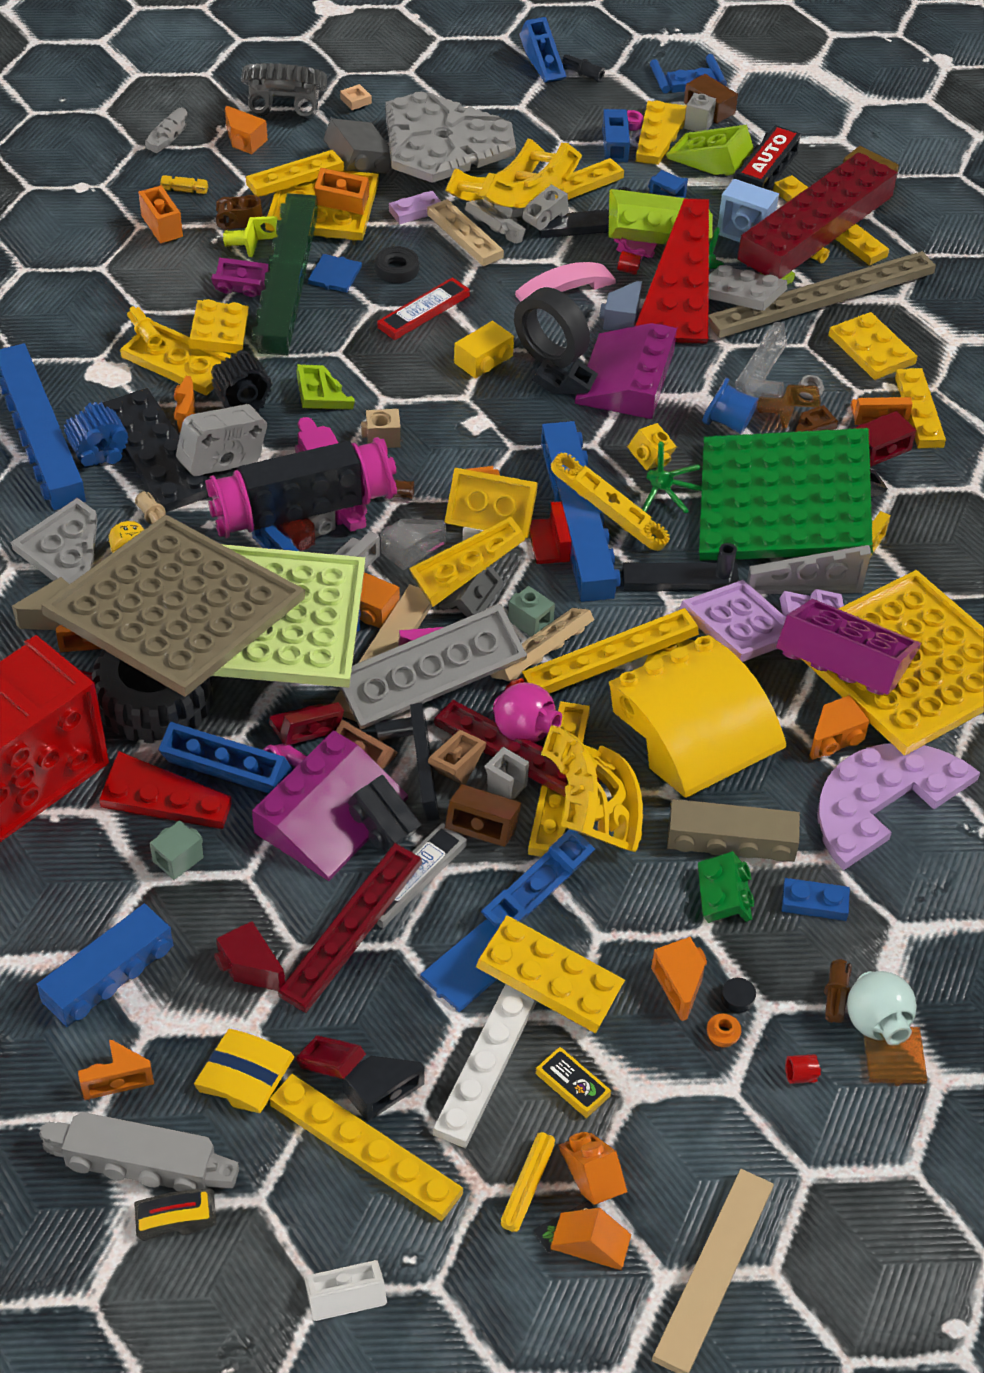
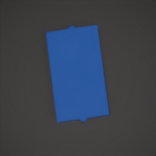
M488 919L484 920L420 974V978L436 991V996L444 998L458 1012L463 1010L497 980L476 968L480 956L498 930Z

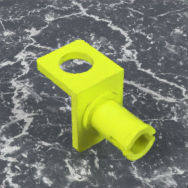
M276 216L250 217L245 230H225L223 233V241L226 247L245 245L248 257H253L258 240L280 239L282 237L281 228ZM269 223L274 227V231L267 233L262 230L261 225Z

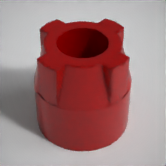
M622 251L617 270L637 275L642 256Z
M816 1054L787 1056L785 1070L790 1084L818 1082L817 1079L821 1075V1068L819 1067Z

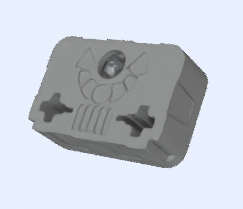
M249 404L189 415L182 423L176 457L193 476L229 470L255 463L261 455L267 422Z

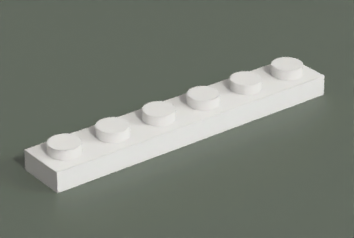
M505 984L433 1128L434 1136L466 1149L537 1003L536 1000Z

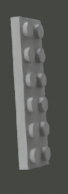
M498 604L353 665L350 688H340L360 730L409 710L410 704L421 702L423 704L524 661L527 658V654L502 604Z

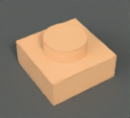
M360 84L340 91V99L351 110L359 109L372 103L371 95Z

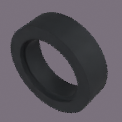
M543 287L537 289L517 305L514 312L516 333L527 352L538 362L541 363L546 358L562 369L569 366L588 349L590 332L587 321L576 303L563 292L554 288ZM537 309L546 311L559 323L566 337V348L555 344L544 333L538 321Z

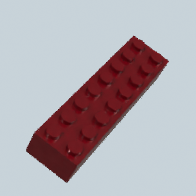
M856 153L743 233L740 239L737 260L764 275H774L779 279L783 278L893 197L898 172L885 164L869 158L865 154Z

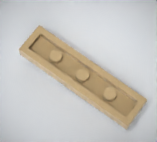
M448 199L427 207V215L482 266L503 258L504 250Z
M571 608L522 643L527 654L526 660L493 673L491 677L506 681L519 678L523 670L540 663L544 655L561 648L564 645V641L571 636L582 633L585 630V626L594 621L591 611L588 609Z

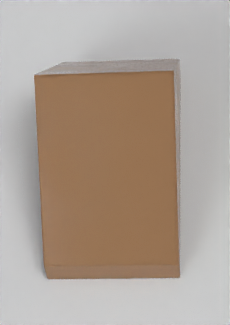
M459 730L429 757L428 763L439 774L466 785L485 749L486 742Z

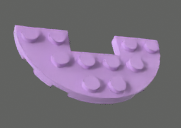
M891 743L876 745L858 751L843 760L831 772L823 786L817 812L818 824L820 823L823 834V843L834 861L844 871L890 839L892 832L874 814L910 790H913L929 806L936 809L976 782L980 772L964 760L950 753L925 745L905 756Z

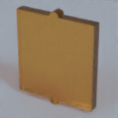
M910 1027L912 1030L911 1036L898 1045L887 1044L882 1033L879 1034L883 1040L872 1039L863 1034L869 1082L895 1083L896 1086H900L901 1083H927L920 1027Z

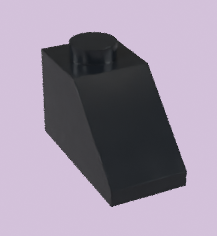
M369 1056L362 1062L360 1061L342 1079L343 1092L368 1122L423 1086L425 1082V1067L421 1062Z

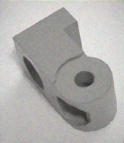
M551 184L527 204L523 211V220L539 230L544 229L550 220H553L558 215L563 217L569 212L568 194Z

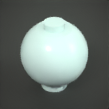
M869 971L859 976L852 986L847 999V1010L851 1022L862 1034L872 1039L886 1040L889 1045H898L906 1041L912 1034L910 1026L916 1015L917 1004L913 990L900 976L886 971Z

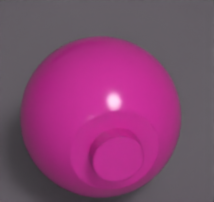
M518 683L508 687L495 699L493 704L497 727L505 737L511 740L516 738L527 739L535 743L546 737L551 725L560 728L562 723V714L556 711L550 694L542 687L533 683Z

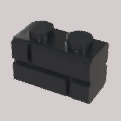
M383 774L355 792L348 801L350 806L349 812L353 819L365 825L369 831L368 836L372 844L378 849L382 848L385 853L390 850L394 843L399 845L421 827V823Z

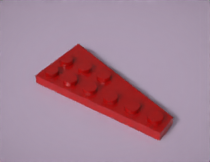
M684 198L635 326L650 323L677 328L675 342L707 344L709 199Z

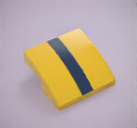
M229 1028L194 1082V1085L200 1093L226 1098L234 1108L261 1113L294 1059V1055L292 1052L265 1039Z

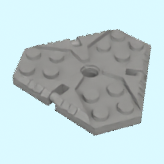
M422 91L395 98L394 100L387 101L385 104L391 166L394 170L433 183L451 177L455 168L466 172L470 170L471 164L481 167L515 156L516 144L512 122L499 116L490 115L478 109L475 110V108L470 106L465 108L462 107L461 103L453 102L449 99L446 100L444 97H438L435 94Z

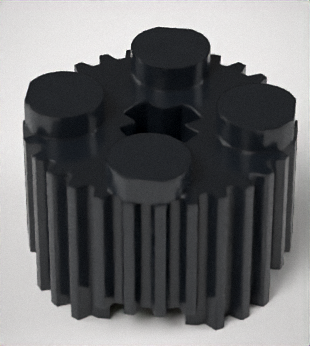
M240 350L234 356L226 357L225 361H221V364L214 365L211 370L213 377L211 379L212 386L224 408L245 404L251 405L257 412L259 408H264L265 397H269L268 392H271L273 384L257 357L255 358L254 355L250 356L247 351Z

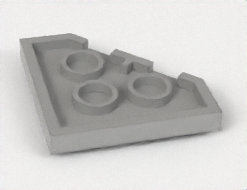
M76 498L11 542L12 549L54 581L62 577L71 584L93 568L97 530L96 511Z

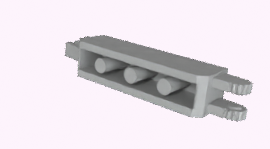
M81 1112L73 1117L71 1124L49 1121L42 1125L39 1132L41 1140H43L44 1151L50 1153V1155L54 1154V1156L64 1157L65 1165L73 1171L79 1173H88L89 1171L102 1173L113 1180L132 1179L153 1188L159 1185L171 1187L182 1194L206 1192L208 1187L233 1188L239 1172L238 1162L214 1154L213 1144L208 1137Z

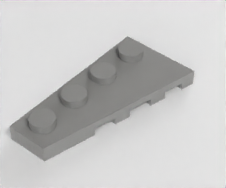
M866 545L750 566L747 584L759 594H783L784 591L812 594L815 589L833 593H861L871 556L870 546Z

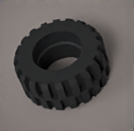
M105 650L100 653L101 657H98L95 661L92 681L95 684L102 720L106 726L112 727L113 732L120 736L126 734V738L137 742L138 739H142L144 743H154V740H163L170 722L195 729L202 722L201 718H205L210 711V705L213 703L214 697L212 676L186 697L169 687L158 692H139L131 689V687L144 679L151 678L150 676Z

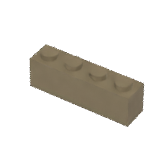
M672 799L667 849H676L682 852H705L713 855H721L733 851L737 856L744 858L795 862L799 846L800 812Z

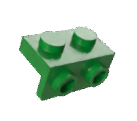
M733 851L698 862L702 912L705 920L710 923L739 914L745 922L752 920L751 908L754 907V898L748 887V881L751 880V872L745 861L742 862Z

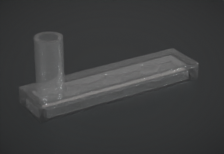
M773 323L736 380V390L753 397L755 395L776 398L783 396L784 383L765 380V378L787 345L784 323Z

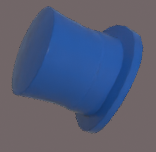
M725 377L706 409L702 421L706 425H710L712 421L721 423L742 435L754 414L759 398L736 390L728 385L729 378Z

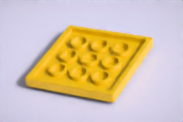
M340 171L369 178V198L363 215L316 205L314 187L317 179L311 182L276 191L267 216H276L278 218L282 233L363 241L379 183V174ZM265 223L266 231H274V227L271 224Z

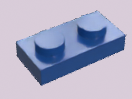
M785 878L781 912L847 921L850 887Z

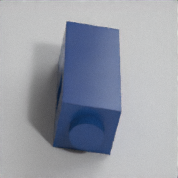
M604 109L602 124L604 159L611 158L614 162L628 163L630 137L627 110Z

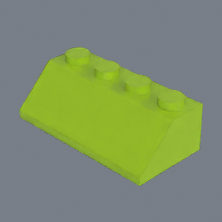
M610 189L609 238L621 239L623 237L632 241L666 245L684 198ZM709 210V241L712 239V220H713V215H712V213H711L710 210Z

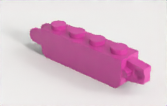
M303 417L298 420L300 432L298 433V445H295L296 453L339 443L331 428L325 426L317 427L312 418L310 419L309 417ZM362 502V505L335 511L337 525L344 523L350 532L365 528L366 505Z

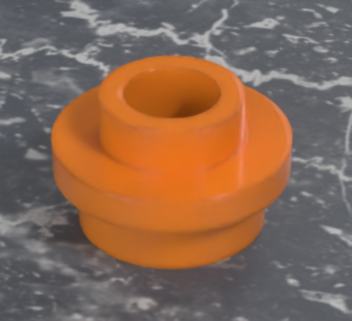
M717 1014L708 1021L707 1035L716 1046L729 1047L739 1040L741 1025L735 1017L729 1014ZM719 1027H726L730 1030L723 1031Z

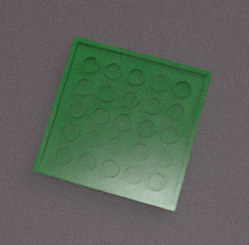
M869 428L704 437L699 543L700 561L718 560L719 548L724 543H731L737 548L735 559L804 557L866 545L870 546L871 554H873Z

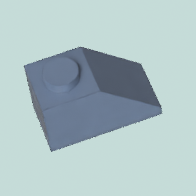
M642 281L633 282L608 293L607 302L602 303L599 318L604 319L603 330L614 331L635 326L640 305Z

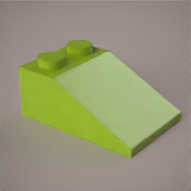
M747 125L685 133L666 156L669 160L713 175L724 174L725 176L735 174V171L742 166L746 157L753 153L754 147Z

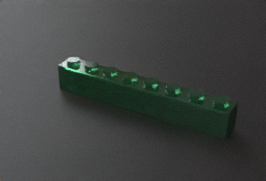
M287 193L285 203H281L280 218L282 219L277 220L276 234L278 237L273 238L272 244L274 255H269L268 267L270 272L265 273L264 284L266 290L261 291L260 303L262 308H258L256 314L258 326H254L252 331V341L257 343L258 353L289 356L318 217L316 195Z

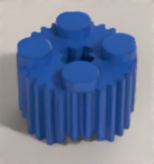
M94 402V404L88 403L84 407L85 411H80L79 415L76 414L75 419L71 417L66 420L67 424H64V432L67 435V440L84 466H92L93 464L97 466L99 463L103 464L104 462L115 464L121 460L122 449L126 448L125 444L128 443V433L113 409L105 408L102 402L99 404L97 402Z

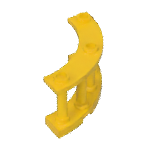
M527 138L518 156L502 171L496 174L488 173L487 177H474L455 168L445 191L466 201L485 199L495 205L524 208L551 184L558 187L563 180L567 181L576 169L582 154L569 143H561L556 153L544 152L545 150L532 139ZM540 161L549 162L539 173H532Z

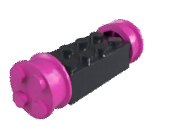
M376 437L373 438L372 443L357 446L356 443H351L349 440L239 466V471L234 470L232 476L216 479L214 475L210 476V479L205 480L208 495L213 499L208 501L212 518L217 517L218 519L215 520L219 537L229 538L230 533L245 529L251 533L254 530L262 529V527L266 528L272 525L275 526L362 505V502L367 505L371 499L382 496L392 499L394 495H397L396 483L392 476L396 474V465L393 457L388 458L387 456L388 451L385 440Z

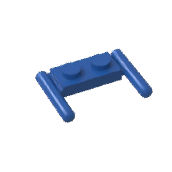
M713 54L706 56L709 68L686 71L677 70L675 72H667V75H664L658 60L653 59L650 62V67L664 94L670 90L672 93L685 92L686 83L703 74H707L725 86L727 85Z

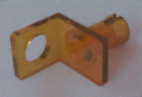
M788 384L782 398L760 396L757 404L758 413L780 414L782 428H787L795 406L814 408L821 406L818 387ZM799 393H809L813 396V399L804 400L800 397Z

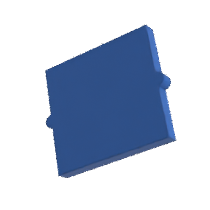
M323 254L311 273L308 284L324 287L326 290L333 289L347 293L362 267V262Z

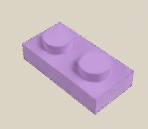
M433 191L423 192L419 195L389 203V212L400 225L427 217V207L441 201Z

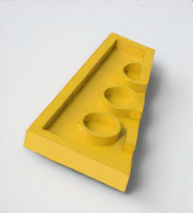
M662 101L647 102L635 162L659 165L669 150L671 142L675 141L679 130L684 127L687 105L664 103Z
M510 517L409 569L414 580L432 607H434L522 543L525 537L523 531L514 519Z

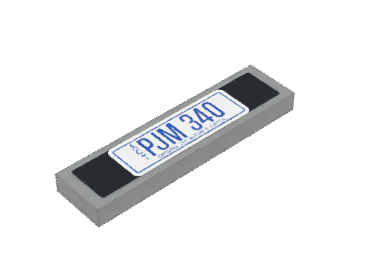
M441 823L412 851V853L422 858V865L376 924L384 928L467 846V839L455 831L446 829L445 824Z

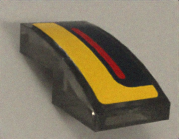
M211 1188L172 1192L134 1202L136 1236L142 1241L174 1231H178L184 1236L217 1225L214 1191Z

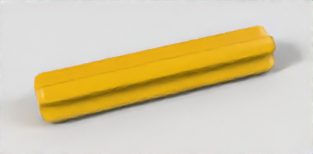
M544 1132L537 1134L501 1217L502 1228L511 1232H517L520 1229L555 1146V1138L552 1135H547Z

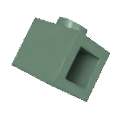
M527 586L520 593H515L509 600L508 618L510 622L531 637L554 621L555 603L530 586Z
M179 820L171 827L162 830L158 837L150 842L152 860L168 876L175 880L204 858L202 849L203 839L196 829L188 828Z

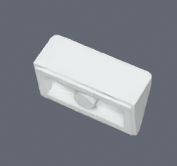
M378 1260L304 1277L314 1321L380 1307L387 1303L384 1280Z

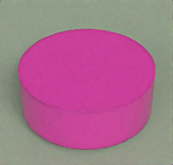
M628 110L629 130L636 131L641 129L644 116L638 111Z

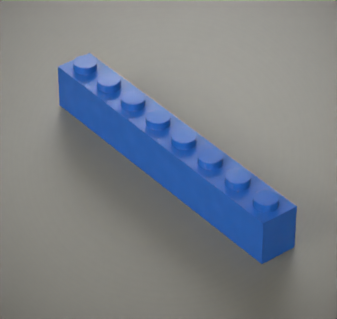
M25 343L0 349V391L2 395L7 394L5 402L8 411H14L11 415L15 428H21L18 431L20 441L23 447L28 446L25 450L29 464L35 463V466H32L36 481H42L43 483L40 484V489L44 501L49 500L53 510L63 508L76 498L86 502L83 481Z
M574 421L542 424L541 446L555 502L562 501L572 541L570 561L580 601L615 599L616 587L620 586L621 583L620 572L618 569H614L615 555L613 548L609 549L608 547L609 532L607 528H603V512L578 495L574 489L559 479L551 469V463L557 454H564V452L567 455L571 454V458L575 457V461H579V464L583 467L588 466L587 451H582V433L577 432Z

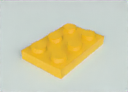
M210 299L197 300L189 348L236 353L243 350L249 306L236 302L228 304Z
M872 312L842 322L829 329L828 335L874 380L894 373L897 369H904L916 364L918 356Z
M454 468L444 523L486 530L512 517L523 531L524 537L528 539L538 483Z

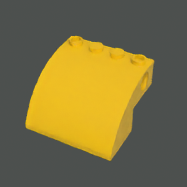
M710 635L698 637L694 642L686 646L675 648L669 654L650 660L645 665L635 670L624 672L620 677L609 681L613 712L646 738L649 768L685 798L786 748L785 737L776 713L757 679L732 651Z

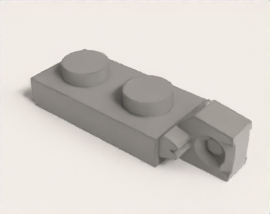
M485 199L466 203L465 211L472 214L475 220L486 223L495 232L505 234L506 239L513 243L523 241L526 229L517 224L516 218L502 213Z

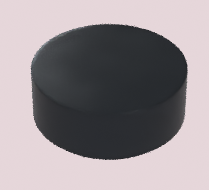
M744 978L729 979L722 989V1003L732 1012H746L754 1005L756 989L750 981Z

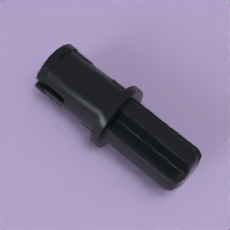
M565 54L561 61L563 67L576 71L580 77L583 75L597 82L602 81L605 68L590 63L586 58L580 60Z

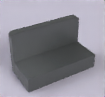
M490 565L443 599L439 607L442 610L457 606L466 617H470L486 610L504 584V581Z

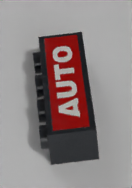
M775 125L769 133L767 132L764 135L760 145L757 144L752 155L746 157L743 166L735 171L733 179L770 190L798 154L801 133Z

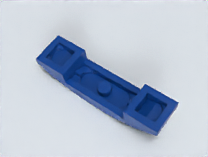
M569 829L550 846L548 852L507 890L504 889L481 913L497 929L506 915L522 922L595 851V848L579 832Z

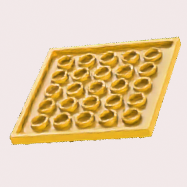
M917 570L838 608L921 643L919 650L897 686L888 695L885 693L884 695L874 694L866 689L867 686L861 683L843 681L838 677L839 674L830 670H817L811 666V662L803 660L842 698L850 695L869 719V723L904 756L984 712V627Z

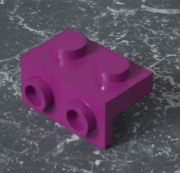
M219 257L216 274H212L211 280L215 290L222 293L238 292L249 297L265 296L270 266L266 263Z

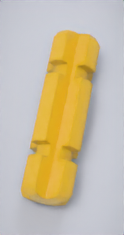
M163 175L160 180V185H162L164 190L171 191V188H173L174 191L188 193L196 191L197 194H206L208 190V181L204 179H197L195 181L194 178L176 176L175 179H172V176Z

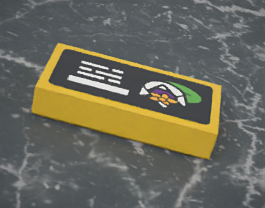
M561 1047L556 1049L536 1067V1075L586 1119L611 1095V1090Z

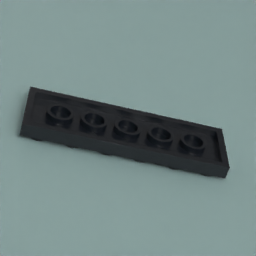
M148 388L103 402L105 408L109 407L116 412L126 429L128 443L125 444L126 448L122 450L156 503L161 504L165 508V513L209 497L205 480H208L205 474L193 476L177 459L176 452L180 436Z

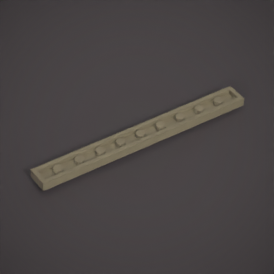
M921 251L784 292L764 311L736 306L709 314L708 325L719 338L934 274L936 265Z

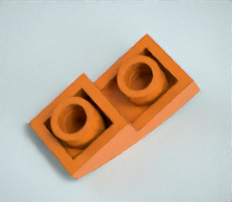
M187 375L182 383L176 386L174 392V400L177 401L174 419L177 421L179 433L181 432L184 419L189 415L195 414L193 382L191 376Z

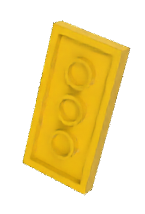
M154 322V328L163 338L162 343L158 347H148L143 337L136 335L120 349L122 358L179 384L182 383L186 375L191 376L193 390L206 396L214 389L211 380L213 379L211 375L213 366L221 364V361H225L226 357L230 358L231 356L224 352L189 348L190 337L157 322Z
M506 915L476 965V968L595 1034L625 979Z

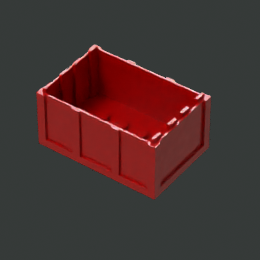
M37 635L24 641V646L0 661V842L109 764L94 682Z

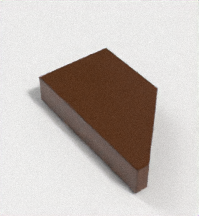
M823 405L802 412L795 432L837 429L838 420Z

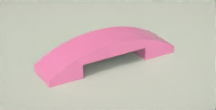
M593 262L572 263L536 276L516 290L515 295L521 302L537 289L543 287H550L563 292L589 284L595 290L615 284L616 279L602 264Z

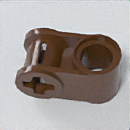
M255 195L222 197L216 202V224L224 230L246 228L250 217H263L261 200ZM226 217H229L228 223H226Z

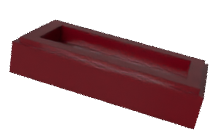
M316 1035L295 1060L300 1068L344 1079L366 1053L361 1045Z

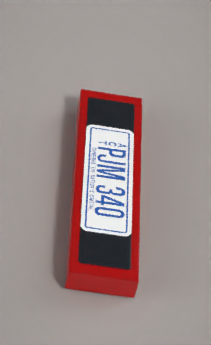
M452 277L378 320V329L393 340H396L469 297L470 289Z

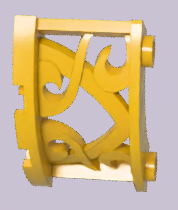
M551 725L541 755L551 759L557 765L560 772L566 775L569 785L565 786L566 802L561 826L617 848L636 852L642 837L643 803L637 777L629 763L620 754L609 748L600 746L598 750L584 745L574 734ZM597 777L610 791L612 798L607 801V796L602 786L597 782ZM598 821V830L593 829L594 822ZM609 830L611 832L614 831L613 836L609 835Z

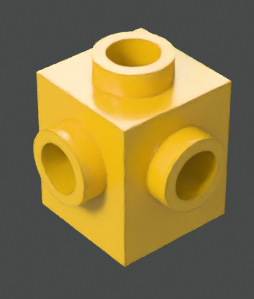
M655 423L639 429L627 448L645 470L648 471L658 467L659 442L664 443V467L672 460L671 455L677 446L660 425Z

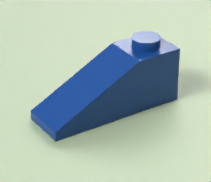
M546 17L526 20L519 35L527 57L544 83L566 79L567 76Z

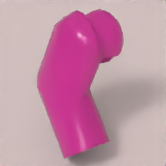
M268 745L263 749L264 751L285 757L289 764L295 768L307 757L290 745Z

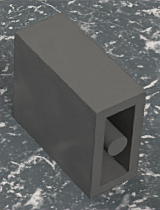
M330 118L323 140L341 158L347 171L388 173L391 165L389 145L371 122Z

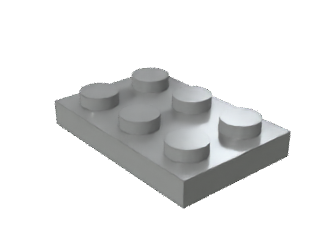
M720 265L709 275V299L764 311L787 290V280L779 279L774 275L765 276L757 274L752 270L734 269L729 265Z

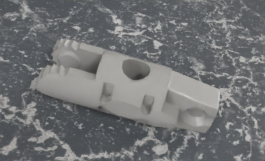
M181 107L174 110L155 127L145 140V148L158 153L170 145L186 128V109Z

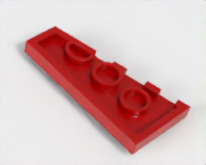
M120 751L117 753L99 798L101 808L174 821L180 820L185 823L219 829L224 828L232 805L231 796Z

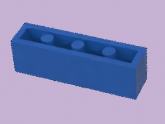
M173 722L169 723L158 749L169 763L268 794L293 771V768L283 756Z
M144 903L38 982L37 987L41 1002L66 1027L76 1020L83 1019L95 1005L103 999L106 1000L112 997L120 986L129 979L138 977L146 966L154 960L164 957L169 952L170 948L174 946L171 927Z

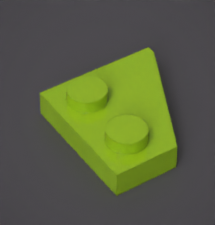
M297 364L296 375L302 408H354V398L352 396L347 397L341 391L342 385L331 376V373L324 365Z

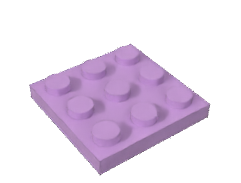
M744 580L683 600L679 610L686 608L700 630L727 647L742 662L777 649L776 645L786 617Z

